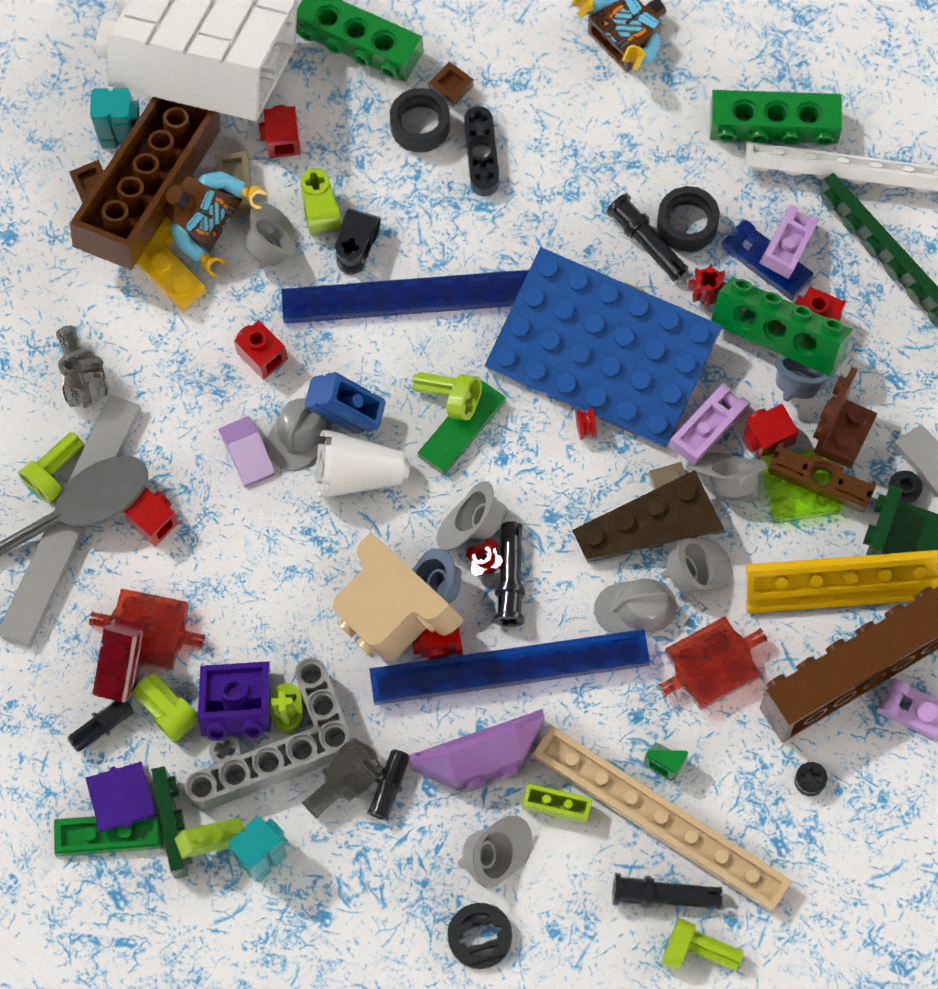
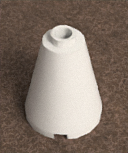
M331 430L321 431L320 436L326 437L325 444H318L316 482H323V490H317L318 497L327 498L399 486L403 479H408L410 463L409 459H404L402 451Z

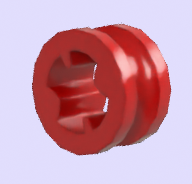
M588 408L586 412H581L580 409L575 410L579 439H584L586 435H591L592 438L597 437L593 408Z

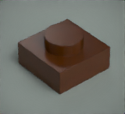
M450 61L429 82V89L436 91L453 107L474 86V79Z
M99 160L69 171L82 203L104 172Z

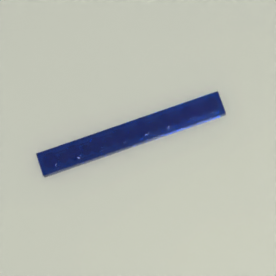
M529 270L281 289L284 324L511 307Z
M641 629L369 668L374 705L645 667L650 666V658L645 630Z

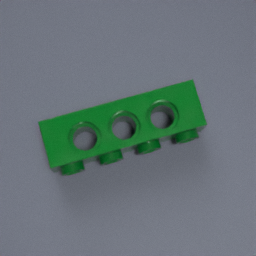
M302 0L297 8L296 33L302 39L316 41L325 45L333 53L345 54L362 66L369 65L376 68L388 78H398L406 82L424 53L423 37L343 0ZM329 22L334 23V24L331 25V26H325V25H324V24L329 23ZM354 35L362 36L360 38H351ZM383 47H388V48H390V49L387 50V51H381V50H379V49H381V48H383Z
M712 90L710 103L711 140H719L724 143L735 140L755 143L770 141L783 142L788 145L815 143L819 146L839 143L842 131V94ZM744 116L750 120L742 121L737 117ZM776 117L782 121L774 122L771 121L769 118ZM808 118V119H811V120L814 121V122H813V123H806V122L802 121L801 119Z
M732 277L719 290L711 321L722 325V329L827 376H831L843 362L853 329L844 326L836 319H828L812 312L806 306L796 305L783 299L776 293L764 291L753 286L747 280Z

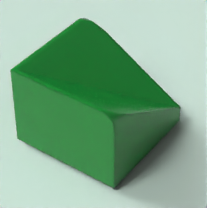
M655 743L646 752L644 765L670 781H674L685 764L689 752L670 750L660 743Z

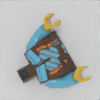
M573 0L570 4L572 7L580 8L577 12L580 18H584L586 14L590 15L588 16V34L626 73L632 68L638 71L641 65L651 63L656 59L662 41L660 37L661 23L658 19L667 12L661 0H651L646 5H643L639 0Z
M221 171L203 174L200 178L194 176L186 177L181 186L173 185L166 193V200L170 204L165 210V216L172 222L170 230L175 245L195 262L198 260L202 262V268L205 273L218 277L211 271L210 266L214 261H217V263L226 267L225 262L214 255L208 256L205 251L210 252L242 202L243 199L239 197L240 195L246 197L248 203L255 209H261L262 206L252 201L253 196L258 193L266 197L268 195L261 187L254 185L248 188L245 186V182Z

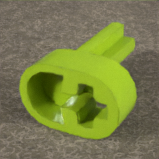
M418 372L412 378L414 382L412 389L414 391L448 397L446 408L450 418L465 421L472 418L482 393V382L478 376L460 374L457 378Z
M70 431L37 462L31 460L18 471L20 478L42 500L52 504L62 491L61 486L52 475L84 446V443L76 433Z
M289 683L280 684L271 693V718L278 732L290 735L299 731L303 725V699L300 690L295 685Z
M681 918L677 919L660 962L661 965L678 971L686 952L690 951L737 971L744 951L695 931L696 925Z

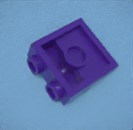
M269 661L200 666L197 719L201 737L207 736L213 741H221L227 735L242 734L246 738L255 739L260 737L262 733L271 732V668Z

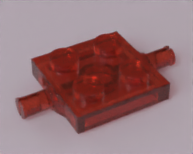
M122 588L117 606L112 615L92 611L90 614L92 618H89L90 626L102 628L110 624L113 619H121L147 626L141 664L172 671L174 670L177 654L183 647V644L203 649L206 640V634L187 631L188 602Z
M726 616L665 648V654L674 667L675 676L659 683L658 687L664 697L683 687L691 695L701 711L760 678L761 673L752 660L751 649L767 642V637L763 634V630L759 628L743 638L732 628Z

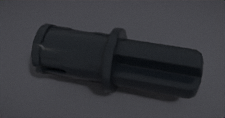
M113 701L100 712H93L91 714L92 719L68 736L70 745L77 752L82 751L103 734L109 736L111 734L110 730L133 715L134 710L128 701Z
M391 750L381 778L376 779L375 783L378 784L371 806L367 811L368 815L384 821L389 820V814L398 792H402L403 789L400 785L409 763V755L401 750Z

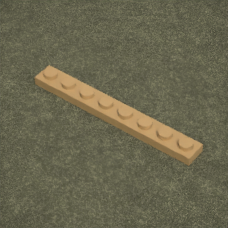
M554 726L550 727L533 752L532 757L771 913H773L791 885V879Z

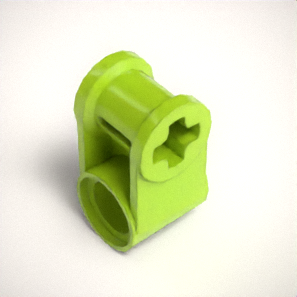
M319 168L306 170L300 180L304 212L310 235L341 228L342 221L336 199H334L327 173ZM317 186L318 190H314L313 187Z

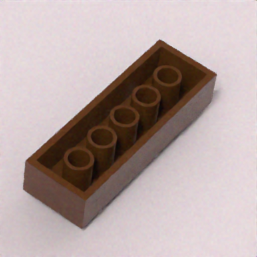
M153 97L71 220L72 246L132 270L166 217L165 210L170 204L166 200L168 189L173 185L181 186L186 177L193 175L221 131L220 113Z
M931 586L924 588L913 597L915 601L905 607L902 603L892 607L884 614L886 618L877 624H874L873 621L867 622L855 631L857 636L846 642L843 638L835 641L826 648L825 651L827 653L818 659L811 656L796 666L798 671L786 677L784 674H781L766 684L768 689L763 694L759 709L782 743L786 742L937 651L938 587L934 590Z

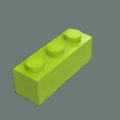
M527 783L522 809L587 824L592 798Z
M238 817L185 829L175 838L181 857L184 859L229 848L228 842L240 831L245 832L241 818Z

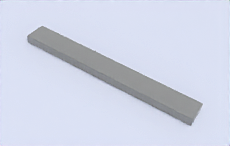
M109 394L69 481L78 473L99 461L120 456L141 411L140 405ZM60 522L44 532L0 625L1 637L31 647L86 527L73 528Z

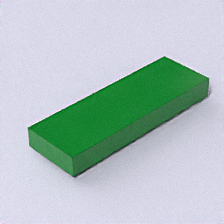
M482 380L481 397L472 418L465 421L448 416L418 451L420 459L444 476L506 402L504 395Z
M159 811L155 812L156 817L132 823L130 828L122 826L99 833L95 816L54 819V854L56 857L162 849V825Z

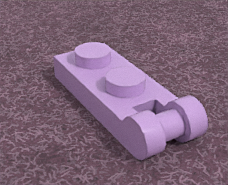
M790 204L760 261L761 265L789 279L819 221L818 218L812 215L807 217L799 213V208Z
M724 383L721 384L670 439L668 446L695 466L736 420L745 414L751 403L743 397L739 399L731 393L732 389ZM724 403L726 406H728V407L730 408V410H728L727 408H725V407H724L723 405H721V404Z
M891 679L887 687L889 694L886 700L881 701L877 711L899 724L938 741V700L911 688L901 680ZM902 699L911 703L908 712L899 707Z

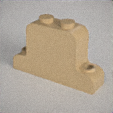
M372 532L360 542L357 548V555L361 560L359 564L363 567V570L336 596L333 602V610L342 618L337 624L351 638L357 633L360 638L356 643L370 657L376 652L382 659L388 661L396 659L425 629H428L431 633L435 631L440 635H448L455 631L464 621L438 593Z

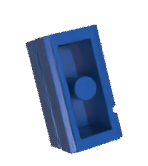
M333 372L325 376H315L310 380L304 405L305 408L349 432L359 434L365 431L378 430L386 402L384 398L372 394L366 388L337 372Z

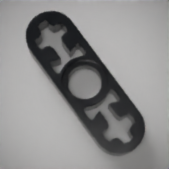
M475 106L470 108L464 116L470 185L473 192L477 195L490 196L499 188V169L493 116L487 108ZM476 118H481L483 134L477 135ZM478 145H486L491 150L490 154L486 157H477L472 151ZM487 167V178L489 179V184L486 185L482 184L481 168Z

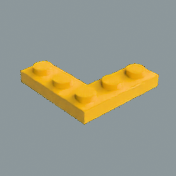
M165 217L136 265L183 312L207 293L206 286L168 248L174 240L170 230L172 222Z

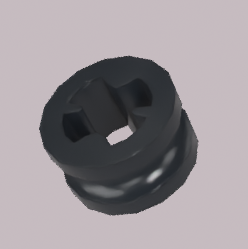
M816 762L802 764L794 778V785L797 791L807 797L819 795L824 790L828 781L827 772L824 767ZM807 771H811V774L815 777L819 776L820 781L817 780L816 787H811L809 782H802L801 778H805Z

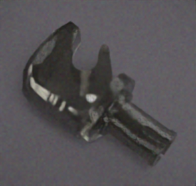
M69 325L60 328L56 332L57 339H59L64 356L57 364L62 373L63 395L69 407H92L108 395L109 383L103 370L104 362L102 358L96 356L93 350L83 349L76 327Z
M355 737L339 749L329 767L322 770V773L326 776L324 778L326 782L306 800L302 801V804L316 819L338 798L342 800L346 798L350 803L354 798L357 799L368 791V788L381 777L384 767L376 748Z

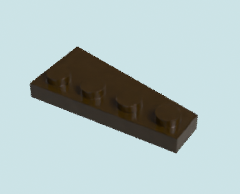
M695 470L572 530L588 563L630 554L632 551L644 548L662 547L663 544L681 541L686 538L726 533Z

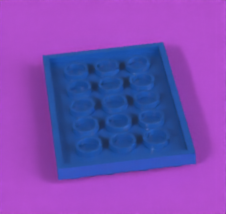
M540 247L484 366L488 370L576 409H580L583 412L592 407L596 418L667 449L669 441L675 432L720 335L722 325Z

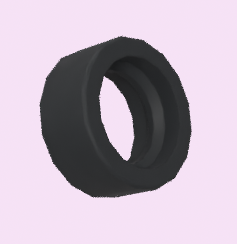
M413 88L401 93L393 101L390 108V129L395 141L404 149L415 153L429 152L438 148L447 139L450 132V111L445 99L436 91L427 88ZM415 107H426L438 114L439 123L432 131L425 134H415L403 128L401 124L402 115Z
M684 186L675 188L666 194L659 204L657 229L660 237L668 246L678 251L693 252L703 249L712 242L717 234L720 216L717 201L710 193L699 187ZM685 204L694 205L706 213L708 218L707 225L697 233H681L670 225V212L677 206Z

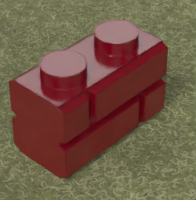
M113 619L110 624L103 628L101 640L103 645L100 647L93 695L118 702H127L130 699V696L133 695L132 691L138 683L147 626L121 619Z

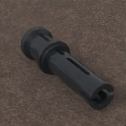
M628 193L619 196L610 204L606 214L609 217H614L625 229L624 234L627 237L635 238L672 281L678 279V274L681 277L688 270V266L682 262L649 225V216L646 213L641 214L632 204L631 196Z
M514 521L501 524V557L503 558V565L500 567V583L495 587V595L498 597V613L494 615V623L505 627L523 625L525 616L521 614L522 598L525 596V588L521 584L523 525L518 523L516 527V522Z
M614 873L612 905L618 906L620 902L641 904L643 908H649L655 903L721 910L722 896L720 894L723 891L721 886L710 887L655 882V879L648 875L641 879L622 877L620 873Z

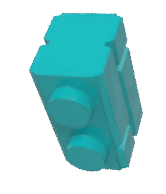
M94 88L91 91L90 117L102 148H117L118 145L121 146L140 117L139 101H133L128 88H113L112 91H109L108 88Z
M256 816L244 827L245 832L240 831L228 843L236 862L255 882H261L272 872V866L276 868L287 857L284 845L288 840L284 836V831L273 819L270 818L265 822L262 817Z

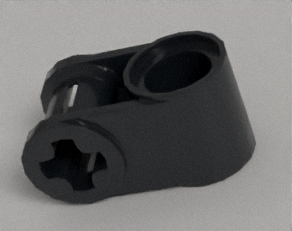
M348 208L335 243L336 263L341 272L352 275L364 268L371 247L377 239L381 217Z

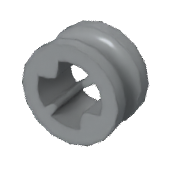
M227 735L224 740L212 741L209 752L214 764H218L242 755V748L235 737ZM228 744L233 745L231 749L234 755H226L224 760L220 759L221 755L217 751L219 747L226 748Z

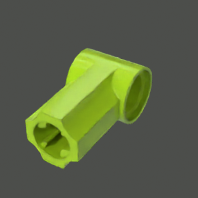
M155 673L145 676L132 691L133 696L155 718V723L173 743L176 744L198 724V714L182 697L178 699Z

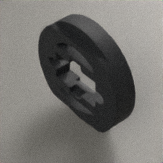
M487 903L469 904L461 908L452 917L447 931L448 944L454 957L463 965L474 969L493 967L501 962L510 950L512 944L510 921L505 913L494 905ZM474 915L489 916L476 921L462 924L466 919ZM493 923L494 928H501V931L496 933L497 939L480 945L466 947L465 942H458L463 937L462 932L471 928ZM498 946L493 952L484 956L471 954Z

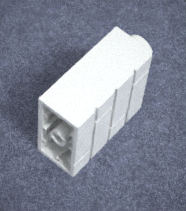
M119 0L117 21L105 18L99 26L95 52L98 57L108 59V86L128 88L131 92L257 121L295 49L297 0Z

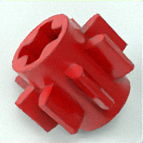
M711 264L703 270L696 268L695 279L688 281V289L694 291L692 301L697 302L699 300L705 304L706 308L716 303L719 290L727 283L724 282L726 272L724 270L717 271Z

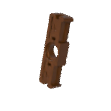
M784 442L778 444L768 467L769 474L858 512L866 510L876 488L874 480L872 484L843 473L844 467L812 455L811 459L784 448ZM817 470H825L830 474L831 481L826 485L818 484L814 481L812 474Z

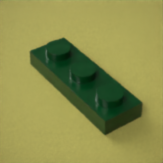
M165 766L151 769L170 872L175 879L189 876L187 865L193 864L192 857L182 859L175 838L181 831L186 829L183 810H176L174 797L180 796L176 775L170 776Z

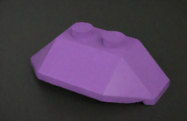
M540 709L410 754L411 768L413 771L456 791L464 788L466 792L477 790L485 785V781L498 777L499 780L511 778L519 773L518 769L524 767L544 726V712Z

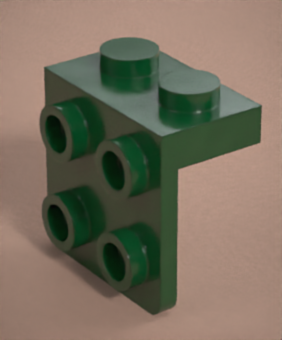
M890 485L886 496L882 494L878 496L873 511L874 514L879 515L876 526L869 524L863 540V544L868 545L866 555L938 550V514L901 502L900 498L903 489Z

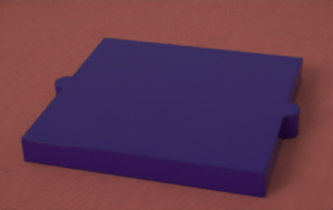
M142 762L120 768L113 766L110 768V771L85 778L99 833L122 826L130 828L132 823L156 817Z

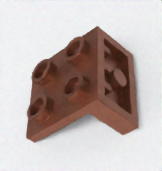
M851 367L847 377L840 375L832 392L833 396L831 400L826 402L820 416L821 420L813 435V438L818 440L814 450L815 454L849 469H852L878 414L847 400L858 371L854 367Z

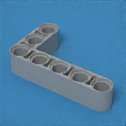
M306 658L299 662L295 670L297 684L314 728L191 774L186 780L185 790L196 808L201 810L212 809L342 760L349 755L353 746L350 731L323 662L316 658ZM315 671L321 674L320 679L315 683L309 684L303 681L304 676L309 672ZM326 702L333 706V709L327 715L315 713V708L321 703ZM334 734H340L345 737V741L339 747H330L327 745L328 738ZM306 746L312 749L311 755L306 759L299 760L294 757V752L299 747ZM267 759H275L279 762L278 767L272 772H264L260 769L262 763ZM241 771L245 773V778L240 784L232 785L227 782L228 777L233 772ZM210 784L212 789L209 795L201 798L194 795L195 789L199 785Z

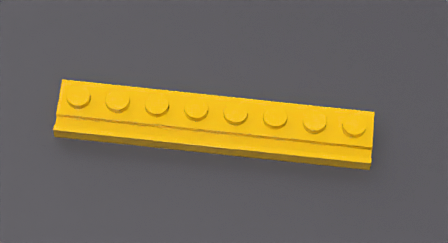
M938 550L746 564L747 614L915 601L913 597L924 588L931 586L934 590L938 587Z

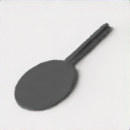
M116 456L87 467L73 477L60 492L55 504V511L0 541V556L60 522L73 528H85L104 523L116 517L130 507L145 489L148 481L146 465L136 457Z

